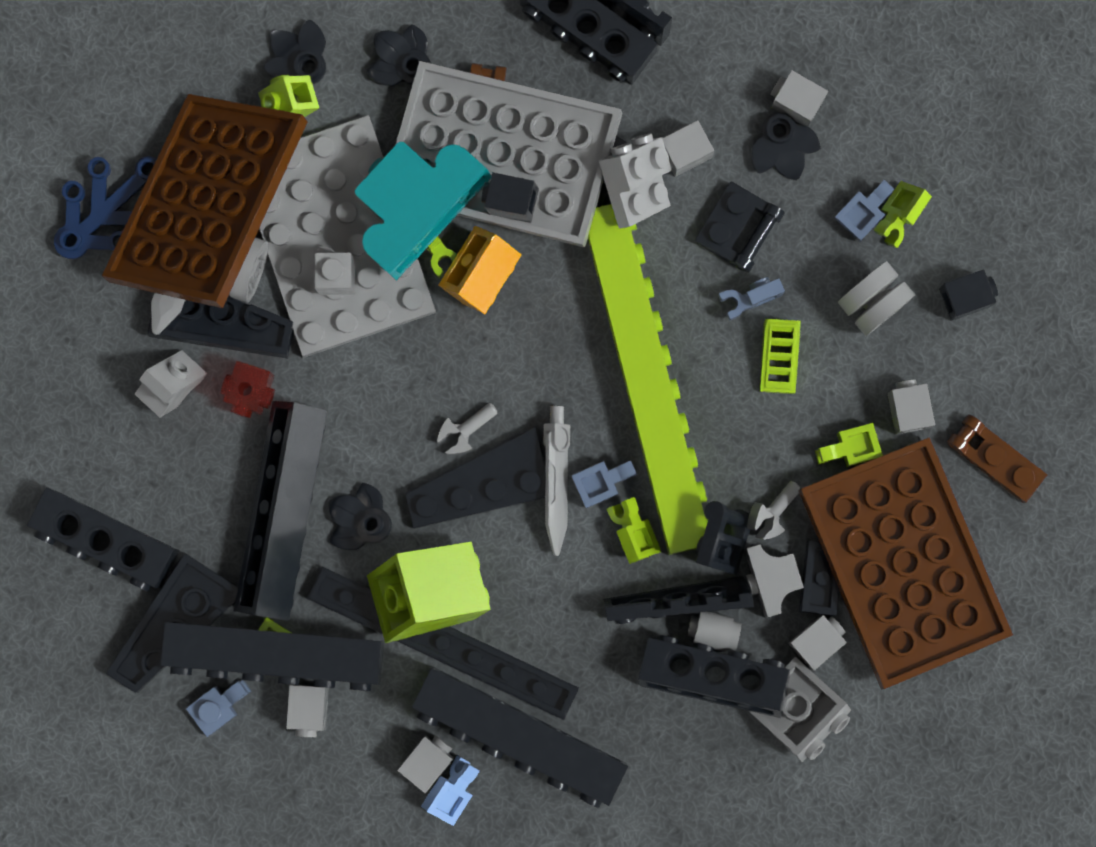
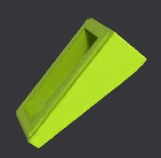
M765 319L763 322L760 392L795 394L801 321ZM772 331L791 332V339L772 337ZM771 346L790 347V353L770 352ZM770 360L789 361V368L771 367L769 363ZM771 374L787 375L789 377L788 382L768 381V376Z

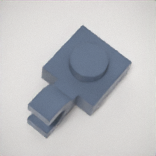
M883 180L868 198L859 191L834 219L861 242L885 216L878 207L893 193L894 188Z
M769 277L760 279L750 284L751 290L744 295L736 290H726L719 293L718 297L721 302L733 299L737 303V308L727 313L728 320L736 319L743 311L753 309L781 297L785 290L780 279L771 282Z
M631 460L609 471L603 461L572 475V478L585 507L589 508L618 495L615 484L636 476L637 472Z
M244 680L236 682L223 694L216 686L188 706L186 710L205 736L209 737L238 715L232 706L249 694L251 689Z

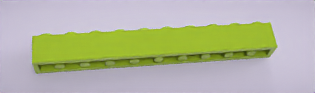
M612 204L596 208L588 235V242L668 555L670 556L697 548L698 541L704 535L708 523L702 507V503L707 502L703 482H696L693 468L698 467L694 447L687 448L684 434L689 433L688 422L685 413L678 414L675 400L681 399L676 378L669 379L666 367L672 365L667 344L662 346L660 344L658 332L663 331L658 310L652 312L649 298L654 297L650 277L643 278L640 266L646 263L641 243H634L632 231L637 230V226L634 224L630 227L619 229Z

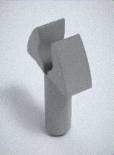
M488 403L462 424H452L451 420L447 418L440 429L437 443L442 442L450 434L457 435L461 433L457 445L451 447L445 453L447 455H457L471 451L472 447L468 444L469 436L497 415V409L493 404Z
M790 481L769 507L756 502L753 504L747 528L757 530L763 520H765V526L755 536L756 538L770 539L785 531L779 524V516L799 493L798 490L801 488L796 482Z

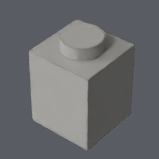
M792 70L787 79L780 77L770 94L775 97L771 108L789 115L802 126L809 127L825 100L828 90Z
M698 120L662 138L669 156L671 170L675 177L713 157L714 149Z
M315 253V289L319 295H355V259L351 253Z
M916 379L895 383L896 389L888 393L895 435L934 427L935 421L928 385H917Z
M820 615L789 641L788 644L806 666L814 671L847 643L842 637L846 632L832 616L827 620L824 615Z
M289 685L286 729H295V736L317 737V731L326 730L329 688Z
M437 735L433 739L425 736L397 771L426 793L454 759L449 754L453 748Z

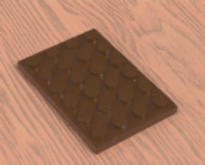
M188 94L102 277L109 283L223 308L308 123L302 114Z
M930 437L798 490L881 690L1013 636Z

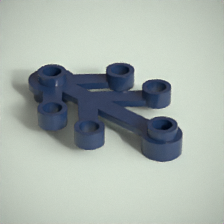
M152 156L141 158L135 166V174L107 200V177L111 173V166L102 157L91 159L88 164V171L92 175L91 214L82 223H80V202L85 197V189L77 181L65 183L62 188V195L66 199L65 226L60 228L54 237V246L57 252L64 258L78 259L88 249L114 250L116 247L115 241L121 236L123 231H116L111 236L91 234L101 225L126 226L132 211L117 210L145 185L149 175L143 174V168L148 164L154 165L157 158ZM98 163L105 164V170L101 174L94 173V167ZM72 187L79 188V194L75 198L68 196V191ZM75 235L77 237L76 244L72 247L66 246L67 237Z

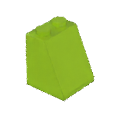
M472 542L397 553L367 575L385 643L475 620L491 610L489 593L486 587H484L479 570V558L474 553Z

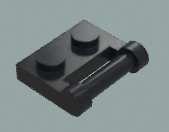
M731 181L697 236L695 243L744 272L750 273L755 264L753 262L754 257L774 224L781 221L785 212L778 206L766 202ZM754 210L763 214V217L741 254L732 250V247Z
M718 501L709 502L704 511L708 523L704 535L697 544L696 553L698 556L696 563L737 575L750 529L747 528L749 513L740 509L730 510L725 504ZM726 523L732 528L731 535L723 533Z

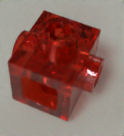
M236 361L232 375H226L221 388V394L225 395L223 401L232 406L230 412L246 418H251L252 413L262 415L263 409H269L274 398L275 389L271 388L275 375L271 371ZM252 387L251 393L244 396L245 390Z

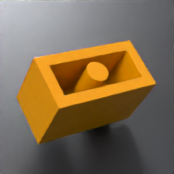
M474 226L438 286L462 304L486 314L508 276L513 272L522 254L496 234Z

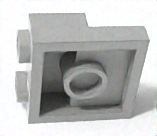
M652 133L637 136L631 139L633 145L626 143L610 149L612 155L599 160L619 229L630 227L671 206L662 175L672 170L662 137L653 138Z
M794 657L785 667L790 669V679L781 718L749 712L803 762L807 757L810 760L815 759L825 748L823 740L831 731L837 734L847 726L850 721L848 713L851 709L843 699L799 659Z

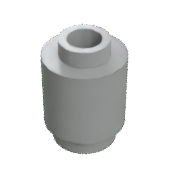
M699 612L698 616H691L687 636L693 637V643L705 644L717 651L726 652L727 649L736 651L742 623L735 622L734 617L712 612Z

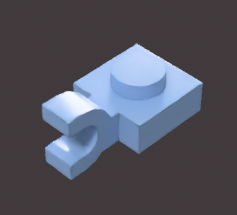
M457 755L450 767V778L447 780L440 776L421 807L430 814L454 826L473 796L466 788L476 778L479 770L470 765L469 761Z

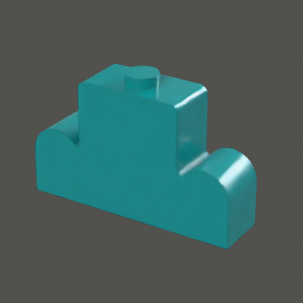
M398 142L384 158L380 157L373 162L368 170L369 175L355 189L357 197L384 221L383 224L372 225L366 230L363 235V248L396 281L482 189L485 182H488L492 177L488 169L460 145L451 144L442 148L436 156V166L433 168L406 143Z

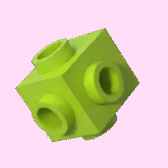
M310 75L277 76L270 80L269 86L258 92L261 106L265 108L298 113L304 117L319 109Z

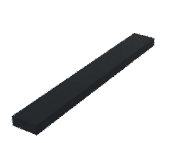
M322 566L307 599L383 634L371 589ZM450 626L397 640L412 649L562 720L565 719L579 687Z

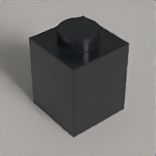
M492 172L491 181L484 184L481 201L485 203V208L490 215L531 223L539 188L534 180Z
M984 269L946 282L939 288L951 321L990 308L996 303L995 297L998 296L994 279L991 276L987 277Z

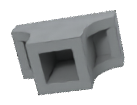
M181 350L147 369L139 379L142 384L135 392V395L161 418L176 409L189 392L202 382L207 372Z
M761 544L745 549L751 574L746 575V580L752 596L758 594L765 618L781 614V603L784 597L792 591L804 588L794 554L773 557L762 549Z

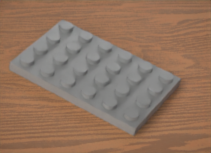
M419 61L396 144L398 142L406 143L433 168L436 166V156L442 148L451 144L460 145L482 163L491 175L493 172L534 180L539 191L531 223L490 215L485 208V203L481 201L483 187L457 216L585 248L604 181L599 160L611 155L610 149L614 146L622 117V110Z
M369 115L300 138L260 226L263 240L268 242V255L289 318L293 321V330L303 358L436 313L418 258L396 281L363 248L362 241L366 230L372 225L384 223L355 194V189L369 175L368 170L373 162L383 157ZM315 253H351L355 259V295H319L315 289Z

